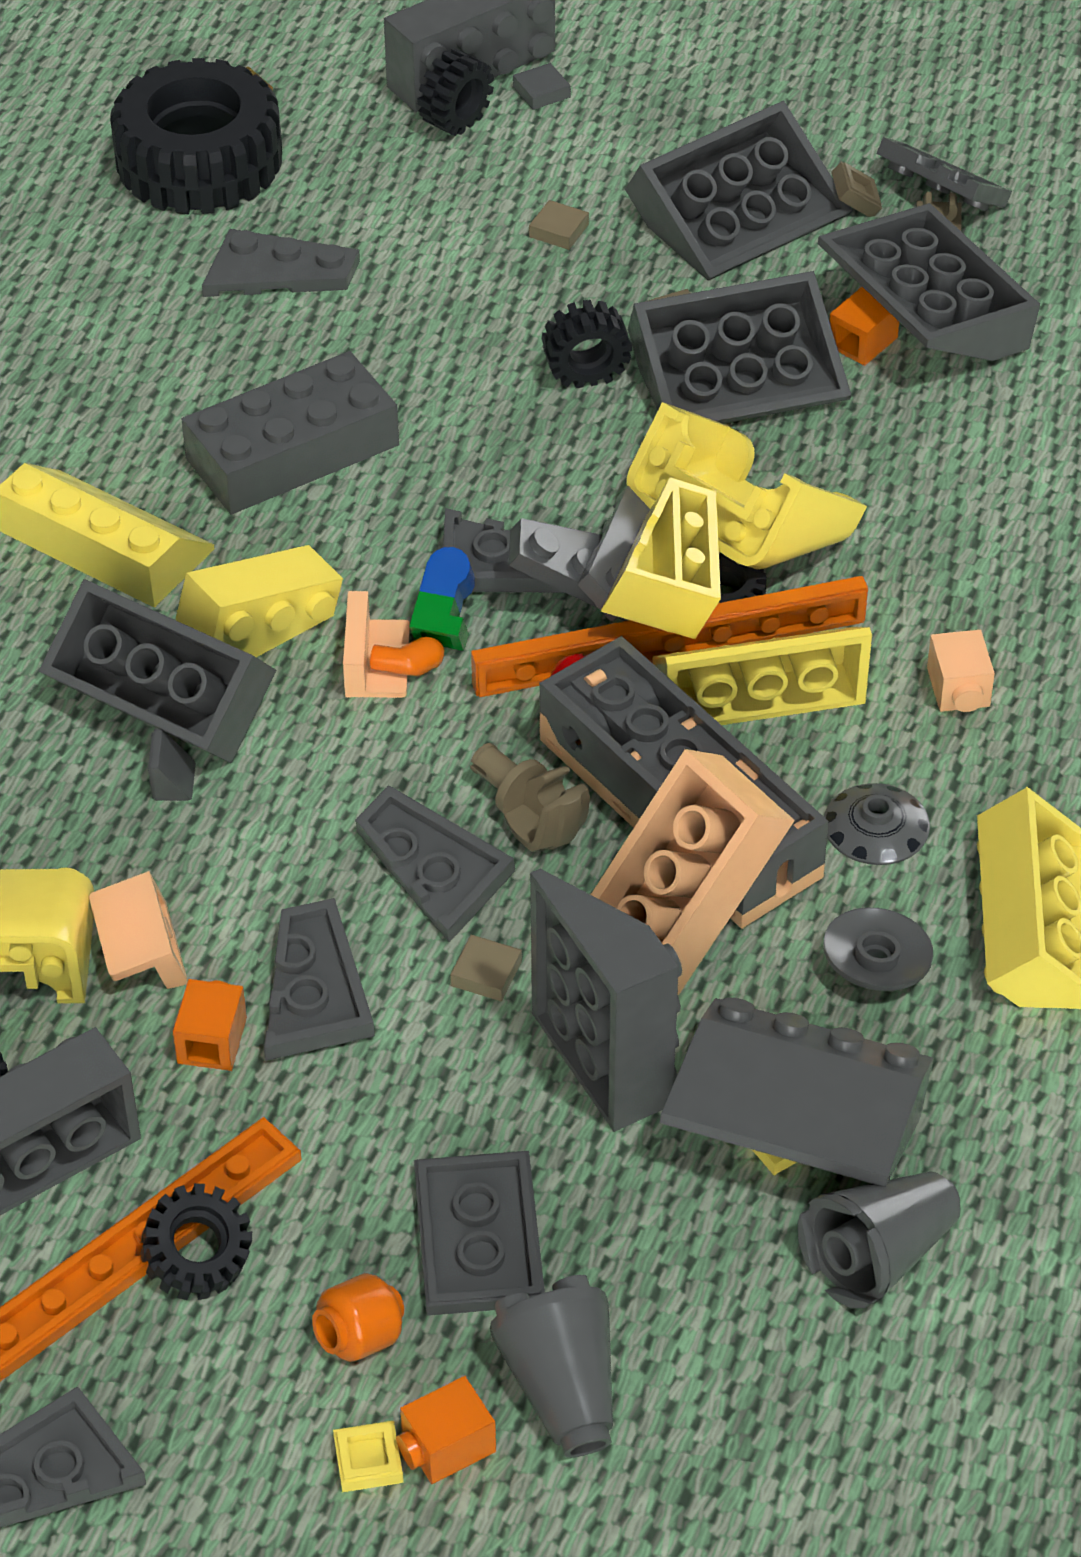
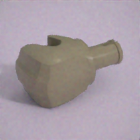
M492 743L484 744L473 755L471 759L473 764L470 765V769L498 789L495 797L496 807L504 814L505 821L513 835L528 850L532 852L553 850L568 844L575 838L577 832L587 819L590 795L587 786L583 783L565 790L563 778L570 771L568 766L547 771L544 765L533 759L522 761L517 765Z

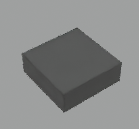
M551 63L513 75V88L532 110L571 98V85Z

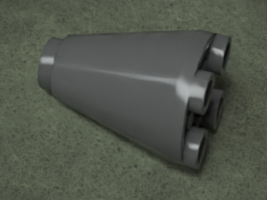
M572 1275L560 1279L552 1285L553 1291L541 1293L533 1297H529L527 1293H515L499 1299L494 1303L497 1316L490 1324V1332L495 1345L553 1442L562 1446L564 1456L567 1458H576L596 1453L612 1443L609 1430L613 1427L609 1303L604 1291L598 1287H590L586 1275Z

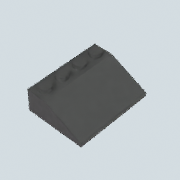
M784 100L641 164L625 188L626 193L647 227L707 280H711L839 220L853 211L849 205L839 200L833 178Z
M930 203L818 237L817 244L926 348L990 361L1030 348L1040 303Z
M814 271L634 303L627 330L639 372L657 410L661 403L664 402L723 424L850 400L852 396Z
M541 868L531 872L532 1014L613 1132L663 1110L677 1077L675 1048L679 1046L676 1020L677 1013L681 1010L678 997V977L682 975L681 962L674 948L668 943L663 945L649 925Z
M715 998L698 1024L662 1110L660 1123L886 1187L920 1120L934 1058L920 1054L915 1047L908 1044L889 1043L886 1045L864 1039L860 1032L853 1029L838 1027L831 1030L809 1024L805 1017L795 1013L783 1012L776 1015L754 1009L753 1004L740 998Z

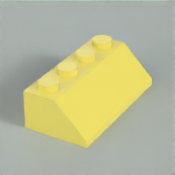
M24 463L0 484V532L154 608L185 579L187 572L193 571L215 549L214 544L60 470Z
M870 627L826 630L653 656V664L721 725L865 704L872 633Z
M1026 787L977 815V850L980 858L981 875L979 889L982 895V934L984 937L986 961L984 975L987 984L994 992L1002 994L1019 1007L1081 1009V828Z

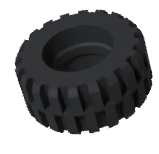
M192 58V62L181 63L180 60L168 62L167 66L162 68L154 66L147 69L143 77L137 75L129 81L126 89L123 88L117 96L111 109L110 122L116 170L120 175V181L127 190H132V194L145 203L150 199L151 205L154 208L165 211L167 207H173L175 212L179 214H189L190 210H201L202 214L214 213V208L221 206L229 210L238 207L239 200L243 198L250 201L260 194V187L267 189L275 179V174L280 170L282 164V141L277 98L263 79L257 74L252 76L251 71L241 65L233 67L228 61L216 59L215 62H206L204 58Z

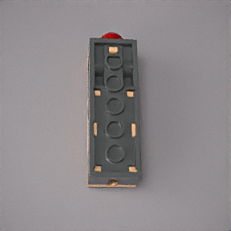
M620 636L585 657L582 654H572L562 658L554 666L551 676L539 683L540 740L633 828L685 749L723 755L795 820L730 917L741 929L824 877L829 821L625 638Z

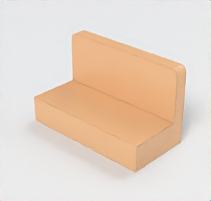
M348 591L343 656L345 697L402 698L407 695L408 675L370 669V656L374 644L397 648L408 644L410 639V622L408 620H370L368 591Z
M150 871L97 890L89 895L105 962L112 980L118 981L155 967L167 989L187 984L188 979L168 907Z

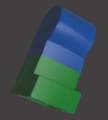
M444 547L436 550L430 556L426 564L409 626L414 640L420 637H432L439 640L444 648L464 651L469 633L464 618L460 617L463 600L472 593L475 587V577L469 559L462 550L455 547Z

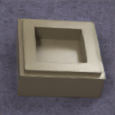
M842 161L831 171L840 201L868 217L875 216L882 209L873 178Z
M549 200L530 223L529 237L569 250L589 225V212Z
M470 935L450 974L451 986L502 1002L522 962V950Z

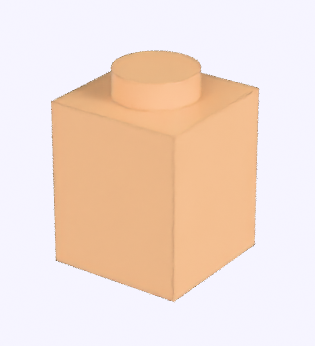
M981 629L931 634L927 669L940 712L953 710L971 712L978 708L990 707L995 673Z

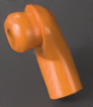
M420 637L401 648L374 644L370 656V669L421 676L437 668L442 663L444 647L439 640L432 637Z

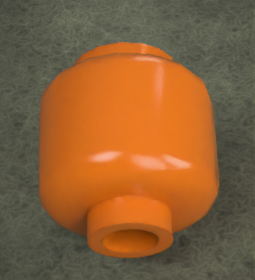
M363 1273L328 1288L321 1293L316 1304V1310L312 1315L313 1331L317 1341L327 1353L335 1354L338 1358L354 1362L396 1343L402 1331L404 1303L401 1295L393 1286L388 1285L376 1275Z

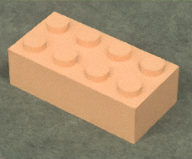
M685 749L591 895L649 925L663 945L668 943L674 948L682 966V975L678 977L679 995L795 820L723 755Z

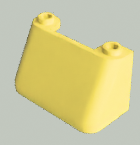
M664 402L661 403L627 475V486L650 509L670 477L716 491L719 552L741 565L754 569L768 568L847 539L856 529L867 508L866 505L851 496L809 485L785 473L780 481L782 485L778 488L768 490L754 486L745 480L754 461V447L748 437L728 425Z
M72 868L0 869V972H24L27 989H38L39 982L49 985L57 993V1003H85L94 921L89 895L94 892V888L88 877Z

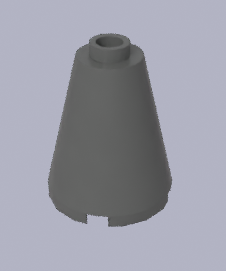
M929 1171L891 1179L886 1187L867 1184L821 1194L808 1203L810 1204L808 1210L802 1212L799 1216L798 1242L805 1264L811 1274L822 1271L836 1286L825 1290L834 1300L849 1308H866L881 1300L958 1221L960 1217L959 1193L953 1183L936 1172Z

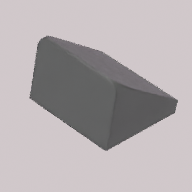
M154 729V733L151 735L148 762L152 799H155V801L191 800L196 767L195 761L164 730Z

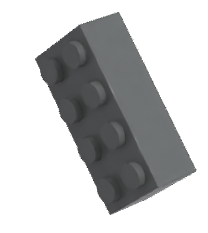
M425 0L385 17L384 38L387 87L412 110L418 112L421 106L417 105V98L423 96L419 88L421 84H426L428 80L424 75L427 70L433 71V61L436 58L442 60V53L445 51L451 52V49L461 50L485 62L491 67L490 73L494 75V78L502 74H508L514 69L536 59L546 57L555 51V0Z
M351 351L181 418L187 461L230 515L399 446L397 404Z
M83 579L39 669V672L67 687L152 727L162 729L167 734L229 763H232L277 671L247 652L86 579Z
M96 1027L77 1037H71L62 1041L56 1048L28 1063L14 1066L5 1075L0 1077V1215L141 1139L131 1072Z

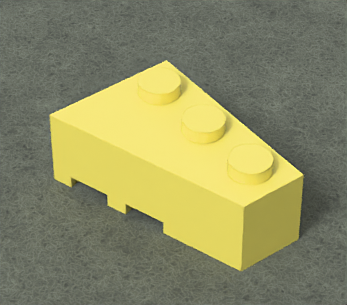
M670 477L647 514L600 612L696 639L721 600L716 491Z
M309 545L191 571L185 575L175 620L258 657L333 617L343 578Z

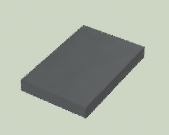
M529 1151L414 1160L427 1316L495 1310L494 1303L511 1294L527 1293L529 1297L545 1293Z

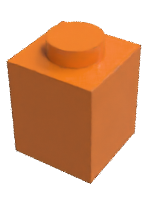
M860 287L830 313L829 322L838 352L864 366L898 338L899 321L863 287Z
M188 979L173 1029L177 1064L232 1071L247 1019L243 986L232 985L218 980L209 982Z
M466 1376L400 1408L402 1434L396 1436L398 1448L407 1465L412 1470L421 1467L431 1484L496 1452L495 1420Z

